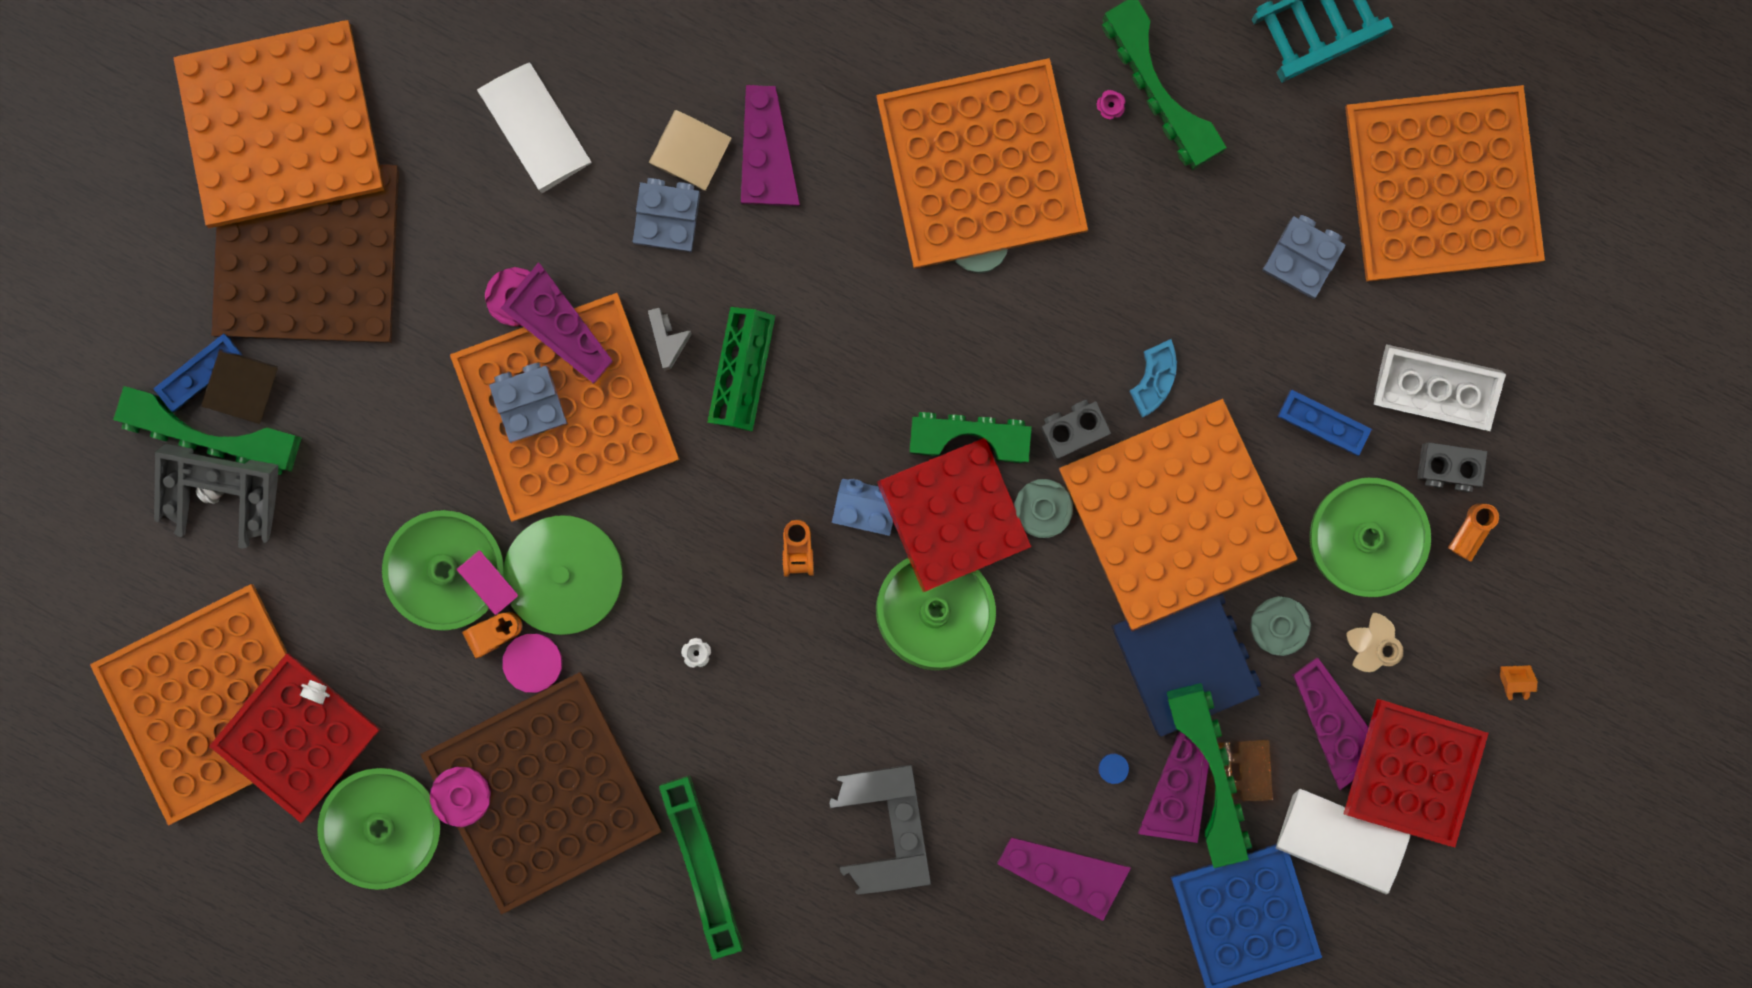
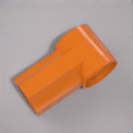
M1484 503L1472 505L1468 509L1467 517L1448 546V549L1471 562L1490 530L1498 524L1499 513L1497 509L1492 505ZM1484 508L1489 513V520L1486 524L1480 525L1476 520V515L1479 510Z

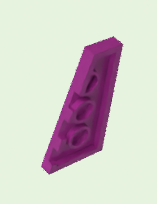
M746 85L741 204L800 207L776 86Z
M538 262L501 309L595 384L612 364L613 360Z
M1316 657L1292 674L1336 785L1341 790L1354 779L1369 727L1319 658Z
M1180 731L1176 736L1137 833L1198 843L1209 763L1201 750L1189 737Z
M1010 837L997 862L1003 868L1102 921L1131 869L1129 866L1079 855Z

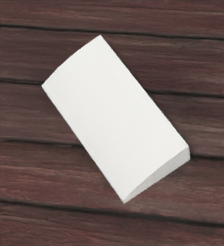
M530 62L477 89L541 193H544L592 163Z
M1386 344L1376 386L1374 405L1490 431L1506 374L1502 370Z
M1299 789L1292 796L1276 849L1381 893L1388 894L1399 870L1411 835L1344 815L1345 807L1305 790Z

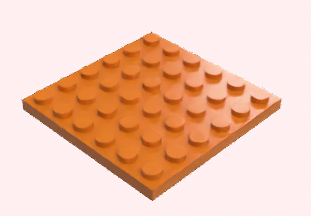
M348 20L173 57L205 225L208 228L384 191L351 25Z
M1050 58L876 95L914 269L1088 231Z
M1524 85L1348 104L1345 106L1366 282L1541 263L1545 261Z
M618 293L574 308L613 360L612 364L595 384L525 327L450 354L511 522L680 460ZM540 363L541 367H549L568 424L510 443L489 385L495 383L494 377L511 372L512 377L524 373L523 367Z
M1223 399L1059 468L1131 632L1297 561L1294 550Z
M250 584L90 664L168 826L253 784L211 749L209 745L287 653L254 584Z

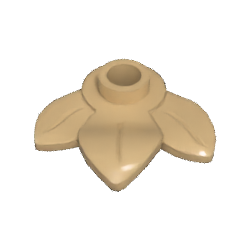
M1372 613L1369 628H1355L1346 633L1349 645L1359 653L1352 665L1361 671L1373 672L1382 665L1394 666L1403 657V646L1395 638L1394 625L1381 614ZM1385 646H1390L1393 650L1390 657H1385L1383 654Z

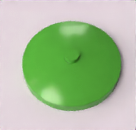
M1361 478L1338 486L1322 500L1311 522L1310 548L1318 569L1335 587L1355 596L1381 597L1403 589L1419 575L1430 552L1431 529L1422 505L1407 489L1386 479Z
M446 510L431 511L412 518L395 532L383 556L382 579L389 600L406 619L424 628L452 630L474 622L485 614L489 608L456 569L480 550L503 577V560L496 540L480 522L459 512Z
M552 516L531 524L516 537L505 558L503 578L518 594V597L510 604L519 617L538 630L563 635L585 631L598 624L610 613L621 592L623 567L615 544L598 526L578 517Z
M906 558L897 564L885 578L877 597L876 618L880 633L886 644L902 660L922 669L948 670L967 663L982 650L994 628L996 606L990 585L979 570L922 592L910 560Z
M385 768L368 769L349 776L339 783L328 795L318 819V841L326 862L342 879L366 889H388L410 881L427 866L438 845L440 820L432 810L429 792L417 780L397 770Z

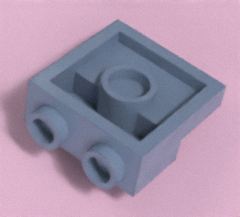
M648 178L647 183H640L633 244L692 253L700 201V192L694 190V185L679 182L676 188L665 186L664 180Z
M1300 215L1298 219L1293 216L1262 271L1308 297L1315 299L1346 245L1340 242L1342 236L1329 229H1326L1324 233L1316 229V222L1309 217Z
M540 363L523 367L524 373L512 377L511 372L494 377L495 383L489 385L510 443L568 424L549 367H541Z

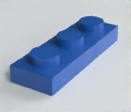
M222 334L153 388L171 412H176L207 387L219 349L243 356L226 334Z
M1294 390L1289 391L1277 416L1355 456L1360 455L1372 430Z

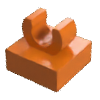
M1530 665L1501 667L1500 678L1508 700L1513 699L1514 692H1521L1524 700L1530 697V692H1537L1538 681Z

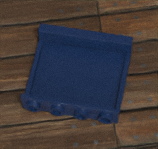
M1222 593L1132 632L1126 620L1111 625L1154 729L1160 737L1178 730L1174 724L1167 691L1202 683L1204 692L1210 691L1215 708L1209 710L1210 715L1260 695L1257 689L1261 686L1260 680L1255 670L1250 671L1245 660L1249 659L1248 652L1242 642L1238 644L1234 632L1237 631V627L1232 616H1226L1222 605L1226 604Z

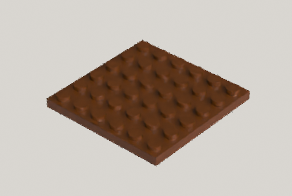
M379 165L384 191L216 227L211 336L220 337L222 334H226L228 337L391 343L399 167L397 165Z
M582 672L420 754L433 781L444 771L457 766L470 767L480 772L487 780L491 796L490 805L485 815L473 824L457 828L501 915L663 831Z

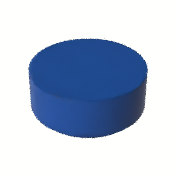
M1111 753L1105 755L1100 760L1098 771L1101 778L1106 782L1118 784L1126 779L1129 773V765L1124 757Z

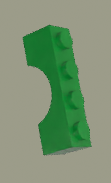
M919 412L918 417H912L909 454L939 456L944 446L952 439L971 435L986 439L993 449L997 461L1027 464L1029 462L1032 426H1025L1024 420L1008 419L1007 424H995L996 418L978 417V422L966 421V416L948 415L947 420L936 419V413Z

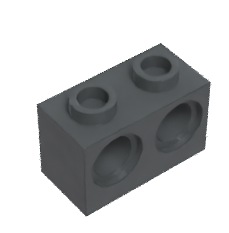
M1086 399L1071 406L1073 412L1063 417L1058 412L1044 419L1046 424L1040 429L1055 460L1111 434L1096 401L1089 404ZM1083 414H1090L1094 417L1095 427L1092 430H1086L1081 427L1080 417ZM1062 426L1067 429L1069 437L1066 442H1057L1053 438L1055 427Z
M1429 442L1422 444L1417 479L1426 480L1425 486L1443 488L1445 483L1455 485L1456 491L1473 492V488L1483 487L1488 451ZM1434 458L1440 459L1443 463V470L1440 474L1434 473L1431 469V462ZM1464 462L1470 464L1473 470L1469 479L1464 478L1460 472L1461 465Z

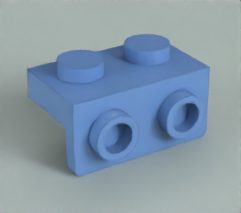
M858 479L841 480L832 523L890 536L893 520L879 486L864 484Z

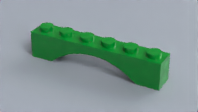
M1126 0L1106 12L1102 19L1104 22L1101 24L1107 38L1109 40L1113 38L1118 45L1117 54L1124 65L1129 64L1134 72L1131 76L1139 90L1144 89L1149 97L1147 104L1155 116L1159 114L1164 122L1162 129L1166 137L1170 141L1174 139L1179 147L1177 154L1181 162L1185 166L1189 165L1193 171L1223 153L1227 147L1212 122L1199 118L1183 109L1161 85L1153 69L1149 53L1148 35L1150 19L1138 0Z
M123 386L113 419L122 422L121 429L139 433L140 428L151 431L150 437L167 442L170 436L180 439L178 445L196 450L197 445L207 447V454L221 458H224L226 453L237 456L235 462L246 464L249 460L277 464L279 475L282 474L283 470L292 472L302 437L267 427L257 432L237 437L208 435L193 429L171 412L160 396Z
M1202 683L1167 691L1168 702L1176 729L1189 737L1201 750L1214 776L1215 802L1211 818L1204 831L1213 868L1249 860L1247 850L1252 849L1248 831H1241L1239 822L1245 821L1241 804H1234L1232 794L1237 793L1233 775H1226L1224 766L1230 765L1226 748H1219L1217 738L1222 737L1218 719H1211L1209 710L1215 708L1211 692H1204Z
M687 775L662 783L659 786L686 864L712 959L715 960L740 952L743 949V943L691 776Z

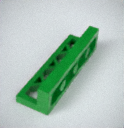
M730 307L707 423L753 431L776 315L756 309ZM739 315H746L744 327L739 331L737 328ZM738 345V356L733 360L731 357L732 350ZM730 374H732L733 382L732 385L727 389L726 380L727 377ZM724 403H726V417L725 419H720L719 415L721 406Z

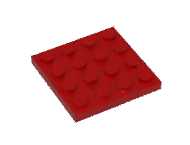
M984 438L877 482L922 592H926L1031 547L1022 523L1016 515V509L988 442Z
M286 653L209 747L295 819L303 823L381 729L290 653ZM312 680L327 686L325 693H328L330 696H326L322 705L300 696L303 689L301 685H308L309 681Z
M1377 699L1343 814L1455 848L1489 733Z

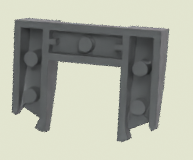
M164 444L155 452L154 521L159 522L163 515L177 524L173 534L183 537L186 533L191 487L240 496L238 548H247L250 545L249 538L262 535L263 543L270 539L276 502L278 465L249 460L246 464L195 455L191 448Z
M908 764L838 776L837 780L843 783L838 799L831 798L830 808L887 800L896 857L840 866L842 875L845 876L849 873L859 886L855 893L859 895L931 885L912 765Z

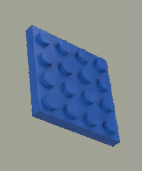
M1277 844L1247 853L1249 860L1218 868H1213V864L1171 877L1205 988H1227L1322 958L1290 854L1276 849Z

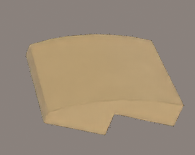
M674 110L649 163L674 177H678L706 191L731 137L682 112Z

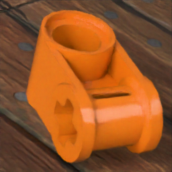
M793 520L786 525L783 532L784 577H789V574L808 573L809 576H814L810 527L802 520ZM801 525L805 529L806 535L802 541L796 542L789 537L791 526ZM791 562H805V564H792Z
M506 612L482 621L466 629L462 634L475 659L517 637L522 631L523 623L519 615L514 612ZM504 620H511L513 624L509 627V631H503L501 628L505 624Z

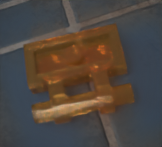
M1269 740L1238 741L1239 753H1231L1230 742H1219V748H1226L1230 765L1224 766L1227 776L1232 775L1231 763H1239L1240 780H1234L1236 789L1241 790V801L1273 800Z

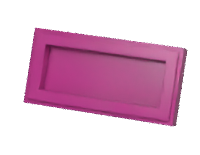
M480 550L456 569L494 615L498 614L518 597V594Z

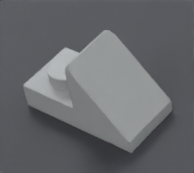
M660 308L648 310L662 368L665 371L670 370L692 333L691 331H685L668 336L667 332L672 331L668 313L663 315Z

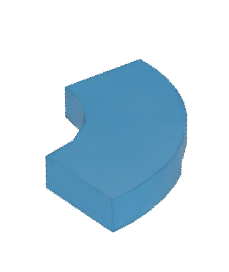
M1171 339L1143 352L1146 361L1145 374L1140 383L1129 391L1141 418L1147 416L1162 404L1173 385L1177 360Z

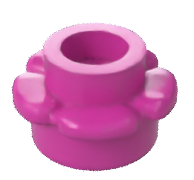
M1107 90L1103 92L1102 97L1098 98L1096 105L1097 109L1101 111L1102 117L1113 119V117L1118 118L1124 113L1126 101L1121 93ZM1112 102L1114 107L1111 108L1108 104Z

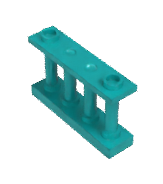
M1283 0L1276 4H1273V1L1266 2L1256 8L1257 13L1251 19L1253 25L1265 20L1283 57V66L1276 72L1281 83L1382 37L1393 28L1389 17L1380 21L1378 17H1374L1366 0H1353L1364 22L1362 24L1363 29L1354 33L1351 29H1347L1334 0H1320L1337 34L1335 36L1336 41L1328 45L1325 42H1321L1302 3L1306 0ZM1292 8L1310 46L1308 49L1309 54L1300 58L1298 54L1294 55L1276 17V14Z

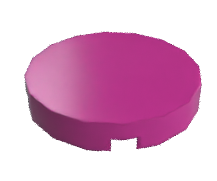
M518 267L501 270L487 284L485 291L487 308L490 314L504 325L512 327L522 326L502 310L501 307L530 273L528 270Z
M525 634L515 638L507 646L503 655V671L507 680L516 689L524 692H540L549 688L558 680L562 671V655L557 645L550 638L541 634Z
M457 766L444 771L435 779L431 788L430 804L434 814L442 822L456 827H464L477 822L485 815L490 805L491 791L487 780L480 772L470 767Z

